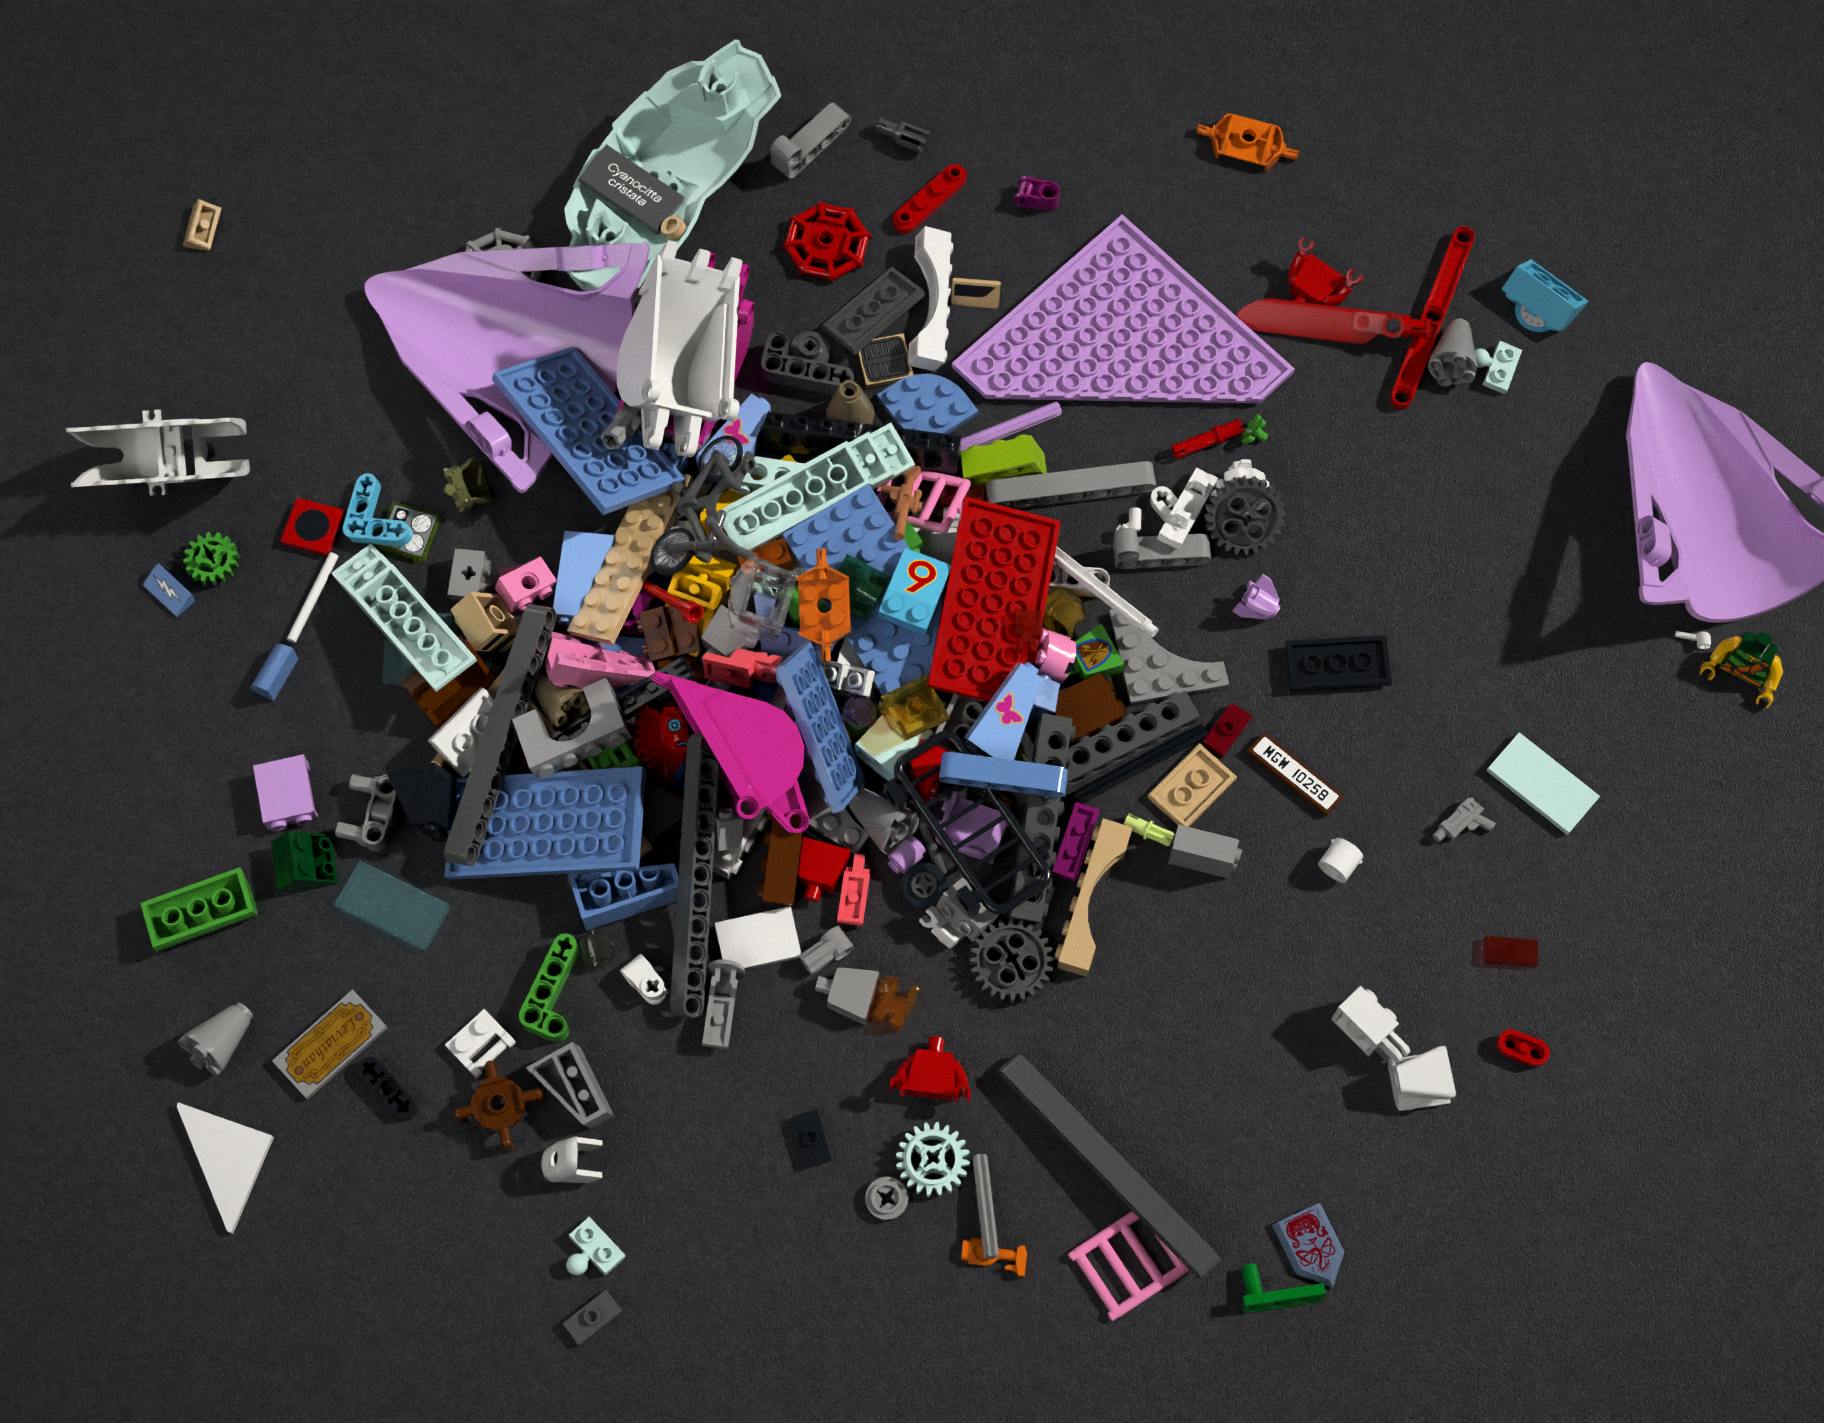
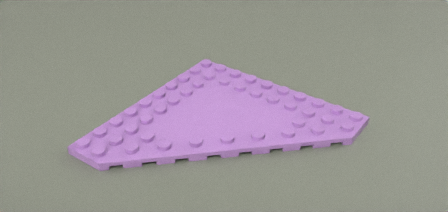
M1124 215L1119 216L952 362V368L985 399L1260 404L1286 381L1295 370Z

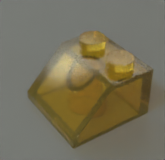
M926 675L888 692L880 698L878 708L889 728L904 741L950 720V716L934 688L926 687L928 681Z

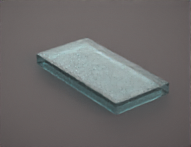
M359 861L334 904L336 908L425 952L451 908L450 904L362 861Z

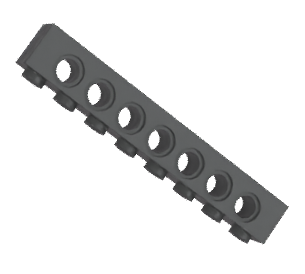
M1183 691L1179 694L1173 692L1164 698L1165 701L1157 705L1151 703L1144 707L1141 713L1135 716L1129 714L1123 717L1120 723L1114 726H1104L1098 731V734L1090 738L1089 736H1084L1077 740L1076 745L1068 748V751H1072L1070 765L1065 766L1068 769L1066 790L1197 725L1200 715L1187 692ZM1168 712L1171 713L1175 718L1172 720H1166L1165 718H1163L1162 714ZM1144 723L1149 724L1152 730L1144 731L1140 728V725ZM1121 734L1127 735L1130 741L1122 742L1118 739V736ZM1102 745L1108 751L1106 753H1099L1095 747ZM1080 756L1086 762L1084 764H1076L1073 758ZM1052 762L1045 763L1046 765H1054ZM1009 792L1013 796V800L1016 801L1015 805L1019 812L1024 811L1027 794ZM1042 796V798H1044L1045 800L1050 798L1047 796Z
M1044 713L1039 716L1032 763L1045 764L1046 762H1052L1055 766L1064 768L1070 765L1072 751H1068L1069 741L1074 740L1076 729L1075 726H1072L1073 718ZM1050 737H1056L1060 741L1059 749H1052L1049 746L1048 740ZM1027 794L1022 827L1032 842L1036 837L1044 841L1045 849L1050 856L1046 862L1049 867L1053 868L1056 860V852H1052L1053 844L1058 842L1060 827L1056 826L1057 818L1062 816L1064 802L1060 801L1061 797H1052L1051 800H1045L1042 796ZM1039 812H1043L1048 816L1049 821L1047 825L1044 826L1038 823L1037 814ZM1020 841L1015 868L1031 858ZM1029 865L1016 873L1013 878L1010 899L1036 883L1041 878V873L1037 877L1031 875ZM1052 878L1049 885L1037 894L1035 902L1025 901L1008 912L1007 919L1023 920L1024 922L1036 924L1042 922V918L1046 919L1048 903L1044 902L1046 893H1050Z

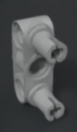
M352 774L349 788L351 790L371 793L372 797L367 807L364 824L356 826L338 822L335 832L336 837L357 841V844L368 847L374 852H380L387 847L392 829L397 820L400 800L395 790L390 793H383L384 788L392 785L387 775L369 778ZM373 834H381L377 841H369Z

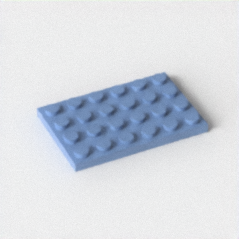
M809 641L798 647L776 668V679L785 690L787 707L794 713L796 718L795 724L798 726L800 735L803 736L805 741L806 755L809 759H812L815 767V778L818 783L822 784L824 789V801L828 807H831L832 812L836 813L843 811L867 781L812 641Z

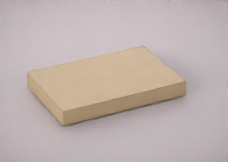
M1199 743L1148 794L1147 798L1177 825L1190 827L1237 779V776Z

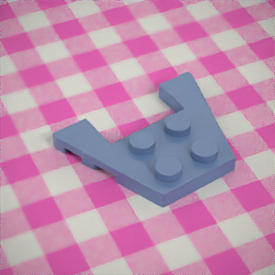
M758 592L754 595L762 652H766L768 656L774 654L788 658L803 643L811 641L798 635L800 629L775 623L779 597ZM812 641L820 661L819 644ZM836 642L833 643V646H830V653H831V651H832L834 645L836 644Z

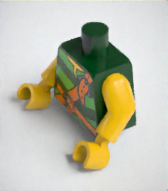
M1745 631L1740 637L1734 636L1722 640L1710 656V662H1704L1701 665L1700 675L1705 669H1710L1712 672L1709 674L1708 680H1712L1715 676V666L1719 663V668L1760 689L1763 686L1766 687L1758 695L1756 704L1758 705L1760 699L1765 697L1769 701L1766 708H1769L1774 699L1772 692L1777 689L1783 674L1781 659L1776 655L1778 646L1771 643L1772 638L1769 634L1761 632L1755 635Z

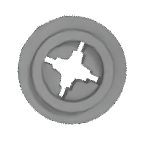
M881 1177L873 1181L868 1187L865 1196L866 1205L874 1217L883 1220L896 1219L907 1207L908 1193L905 1186L899 1180L892 1177ZM894 1190L891 1198L896 1206L887 1203L880 1208L882 1198L877 1192L887 1195Z

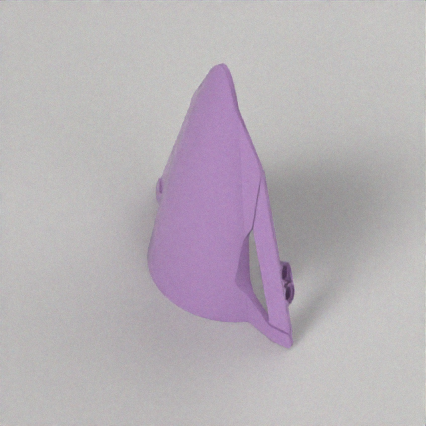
M642 242L460 252L406 270L375 275L365 282L364 288L369 302L380 316L403 365L408 368L508 478L511 485L518 492L525 493L537 480L553 454L492 381L493 373L574 346L608 388L616 395L618 391L616 368L619 349L635 313L633 298L646 267L650 245ZM620 267V271L599 289L586 292L536 282L523 272ZM463 396L476 397L520 424L525 432L523 459H519L511 450V439L489 412L479 415Z
M1650 362L1641 364L1634 378L1633 397L1626 432L1641 586L1639 587V597L1641 602L1650 605L1685 603L1687 611L1698 620L1714 623L1731 622L1754 617L1776 609L1804 595L1824 582V533L1813 527L1802 516L1776 481L1774 469L1823 509L1824 476L1821 477L1742 411L1682 383L1656 364ZM1652 504L1657 509L1660 521L1653 517ZM1671 557L1675 571L1664 582H1661L1659 580L1658 567L1665 564Z

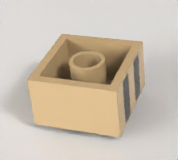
M469 592L450 609L455 617V623L462 629L466 636V641L470 643L475 651L504 653L513 645L519 626L499 594Z

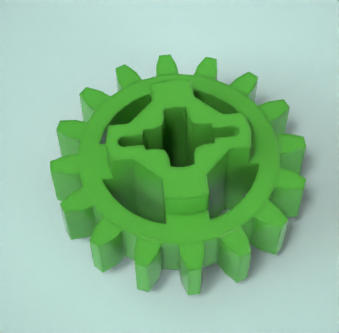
M207 532L206 538L203 539L198 535L197 543L189 542L192 549L184 551L188 558L183 559V562L188 566L186 568L189 575H192L196 582L201 579L203 585H207L208 581H211L216 586L218 579L225 583V576L227 574L232 577L234 576L231 569L239 567L235 560L239 559L240 556L236 551V545L231 543L228 536L222 538V535L217 532L215 537H212L210 532ZM208 554H211V556L214 557L215 564H213L212 561L209 560L210 557L208 556Z

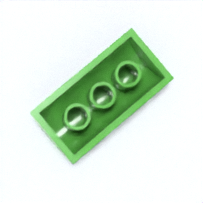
M241 867L140 903L152 947L156 952L258 915L252 891Z

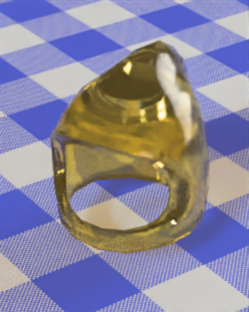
M1066 588L1057 589L1047 596L1043 623L1048 630L1063 635L1061 629L1064 626L1068 632V637L1072 639L1075 624L1088 621L1087 612L1076 593Z

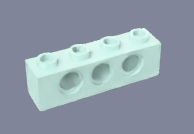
M755 456V470L745 475L740 490L735 492L741 495L752 493L802 466L804 463ZM759 475L762 479L754 480L751 476Z

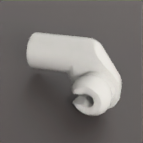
M1130 508L1129 522L1123 524V526L1118 525L1116 531L1122 528H1133L1137 530V533L1140 532L1141 509Z

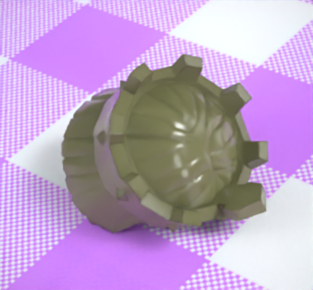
M471 457L462 465L443 468L445 479H448V484L445 485L443 492L449 497H453L460 513L466 508L471 509L475 504L491 502L492 496L477 458Z

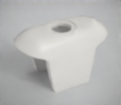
M576 1136L558 1141L549 1146L544 1151L541 1161L544 1177L550 1182L591 1183L601 1179L602 1172L577 1169L578 1151H592L602 1147V1140ZM557 1151L558 1160L557 1164L554 1165V1156Z

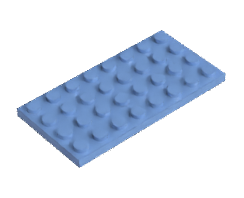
M574 346L493 373L492 381L603 515L672 490L671 485L674 481L684 484V476L660 448H658L659 450H653L644 447L642 427L633 437L629 436L618 450H610L604 446L600 437L608 425L612 423L620 401Z
M868 483L786 531L782 536L804 572L812 569L817 564L816 549H827V564H829V567L849 576L851 633L845 637L864 668L875 671L873 682L887 705H890L927 683L943 601L941 598L939 599L925 636L878 618L879 609L904 548H910L904 539L897 541L894 538L896 526ZM827 598L822 599L827 609L831 610V601Z
M644 767L563 771L555 772L550 777L537 780L533 773L505 775L476 863L470 867L446 862L444 877L451 880L639 870L646 769ZM456 778L457 810L468 778Z

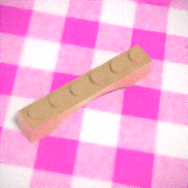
M1107 819L1102 820L1101 826H1095L1091 839L1096 841L1093 850L1088 848L1084 861L1085 864H1088L1086 873L1081 872L1077 887L1081 888L1079 897L1073 896L1069 911L1074 913L1071 921H1065L1062 935L1066 936L1064 945L1058 944L1054 959L1059 960L1057 968L1087 977L1096 948L1088 922L1089 899L1102 875L1124 858L1133 827Z

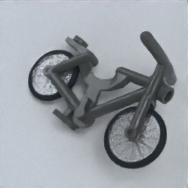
M721 436L706 446L698 461L699 474L688 489L680 482L674 481L672 483L671 489L680 496L677 500V512L687 517L699 542L695 540L689 530L684 528H675L664 533L657 540L651 552L650 562L656 573L663 576L676 574L689 563L693 556L709 564L712 559V553L721 549H728L733 554L751 562L756 559L754 552L739 546L724 533L722 527L726 519V512L724 510L716 511V504L721 494L727 489L740 490L745 475L752 473L756 467L755 456L750 451H746L743 456V447L737 438ZM719 482L711 491L710 495L705 496L708 490L713 485V483ZM705 508L707 514L705 524L710 529L709 537L696 515L697 512H702Z

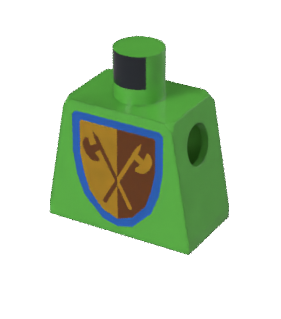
M1102 624L1075 641L1074 663H1068L1065 671L1066 674H1069L1068 677L1078 673L1082 681L1100 672L1104 678L1123 672L1124 662Z

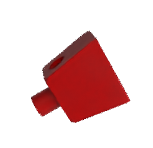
M803 837L798 882L801 885L807 886L804 895L806 900L819 902L822 891L834 893L850 862V849Z

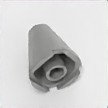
M866 788L860 789L849 802L850 810L880 851L886 855H889L906 837L910 839L918 827L919 817L916 816L917 814L914 811L905 807L897 812L889 799Z

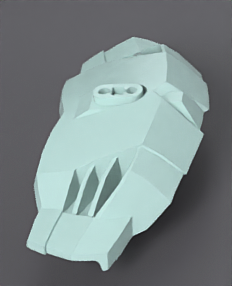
M734 40L705 61H691L666 72L647 92L644 91L613 122V130L599 149L592 150L573 185L574 190L564 207L567 226L573 235L570 246L648 243L650 251L646 267L637 287L638 290L645 280L656 255L659 254L668 239L661 231L658 235L579 183V177L607 144L672 189H677V192L683 195L685 199L673 215L679 216L686 225L685 232L681 237L676 240H670L678 243V250L696 223L704 201L721 188L739 168L753 148L759 121L781 97L775 77L771 76L763 57L760 54L743 48L740 40ZM620 267L571 270L566 272L586 292L599 289L620 271Z

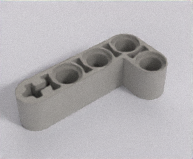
M830 103L793 138L789 140L785 135H782L774 141L770 150L772 165L789 179L794 178L848 128L852 120L851 116L835 103Z
M1122 528L1114 533L1115 567L1118 569L1195 566L1211 562L1209 536L1206 534H1188L1178 550L1157 540L1158 536L1137 537V530L1133 528Z

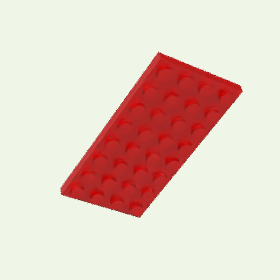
M964 497L926 685L927 688L989 703L1017 662L1024 665L1027 661L1035 666L1061 521Z

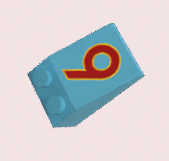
M904 548L879 609L878 618L925 636L947 581L951 565Z

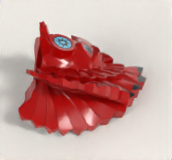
M647 703L640 705L639 713L635 716L632 734L635 740L634 746L637 750V755L642 761L641 766L646 769V775H650L654 780L661 778L664 785L671 784L673 789L679 790L681 788L674 785L673 775L680 764L686 762L687 742L690 737L687 730L689 723L679 706H662L664 711L659 713L656 709H650Z

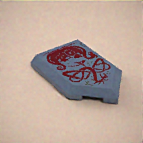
M1321 1204L1313 1205L1273 1224L1272 1227L1295 1274L1306 1279L1324 1283V1286L1333 1288L1344 1250Z

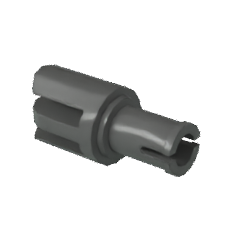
M884 118L879 119L878 123H881V126L877 124V133L893 137L896 144L922 153L923 148L905 140L925 145L926 139L909 132V130L927 137L930 131L906 122L898 125Z

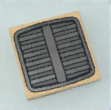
M904 333L873 339L858 352L866 389L894 384L905 377L913 375L912 366L908 365V350Z

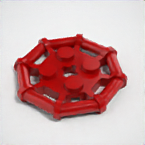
M818 201L817 205L790 217V226L785 242L782 243V249L787 252L800 275L806 274L835 282L836 278L864 265L863 258L868 241L871 239V233L865 229L855 214V209L852 207L843 208ZM825 213H826V214L835 215V216H840L841 218L838 219V218H833V217L825 216ZM820 214V217L817 218V221H816V222H814V223H812V221L809 222V223L806 222L807 220H809V219L813 218L814 216ZM850 222L856 232L847 230L845 224ZM802 228L804 230L802 239L795 240L798 229ZM826 236H829L830 241L832 242L829 244H823V242L820 240L825 239ZM851 241H858L855 254L849 250ZM797 248L804 249L807 256L804 261L797 252ZM843 258L850 260L835 269L833 267V264L841 262ZM813 262L823 263L828 265V269H823L810 265Z

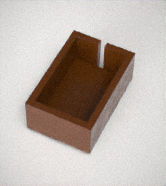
M457 635L459 640L477 659L474 664L437 692L417 670L399 683L411 700L415 702V705L424 717L437 728L446 723L480 688L486 689L496 680L470 643Z

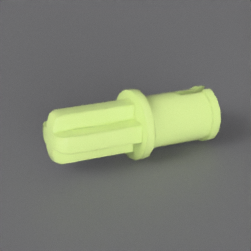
M1130 813L1127 815L1124 825L1133 827L1132 832L1144 836L1143 839L1150 838L1166 846H1170L1174 840L1173 832L1154 825V821L1148 822Z

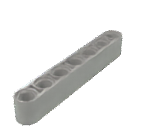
M1148 461L996 479L989 481L985 485L989 503L1013 509L1147 493L1157 487L1153 464Z

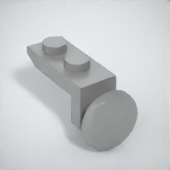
M722 959L710 962L706 969L707 974L712 978L702 1046L728 1049L737 983L745 977V969L737 962Z

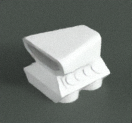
M1445 1046L1436 1047L1421 1055L1403 1057L1400 1063L1388 1059V1070L1393 1095L1399 1111L1428 1106L1436 1107L1441 1104L1451 1103L1450 1099L1455 1098L1456 1091Z

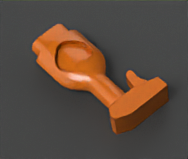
M971 1238L970 1241L963 1240L961 1260L968 1261V1264L983 1266L991 1265L999 1259L1016 1261V1265H1006L1005 1270L1013 1271L1018 1277L1025 1278L1027 1251L1024 1245L1019 1246L1017 1250L1000 1249L998 1247V1257L986 1259L983 1253L982 1239Z

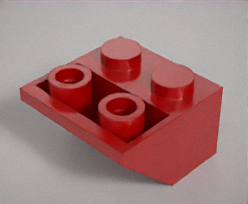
M921 738L919 744L924 742L925 740ZM936 745L910 762L911 781L916 780L941 764L942 754L949 751ZM940 770L914 786L925 803L940 793L938 791L942 782L939 780Z

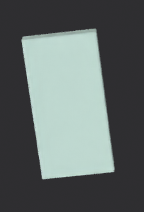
M1520 732L1487 769L1488 773L1566 835L1571 832L1600 797Z

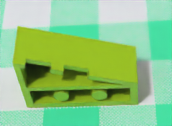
M1019 435L1015 439L1007 441L996 440L985 446L974 445L967 450L961 451L963 478L970 480V487L985 486L989 481L1047 473L1045 454L1031 435Z

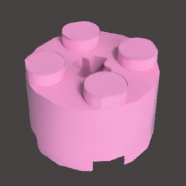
M1041 628L1034 666L1039 670L1037 675L1049 676L1052 681L1062 684L1069 675L1065 673L1068 663H1074L1075 641L1070 640V637Z

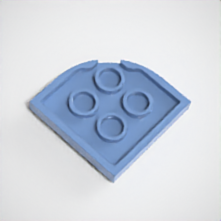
M911 375L895 382L877 394L878 401L899 428L949 434L978 415V409L963 390L952 381L938 375Z

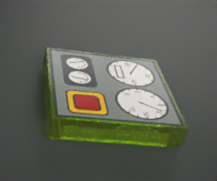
M393 502L387 519L401 520L407 523L413 531V538L404 546L377 544V549L424 562L439 526L440 515Z

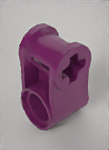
M1030 176L1019 177L1018 192L1013 197L1015 204L1046 212H1051L1058 208L1060 188L1055 182L1035 179ZM1052 195L1053 197L1047 198L1045 196Z
M643 589L640 590L628 614L627 622L624 623L621 629L623 634L632 636L639 632L637 627V619H640L639 613L653 609L657 597Z

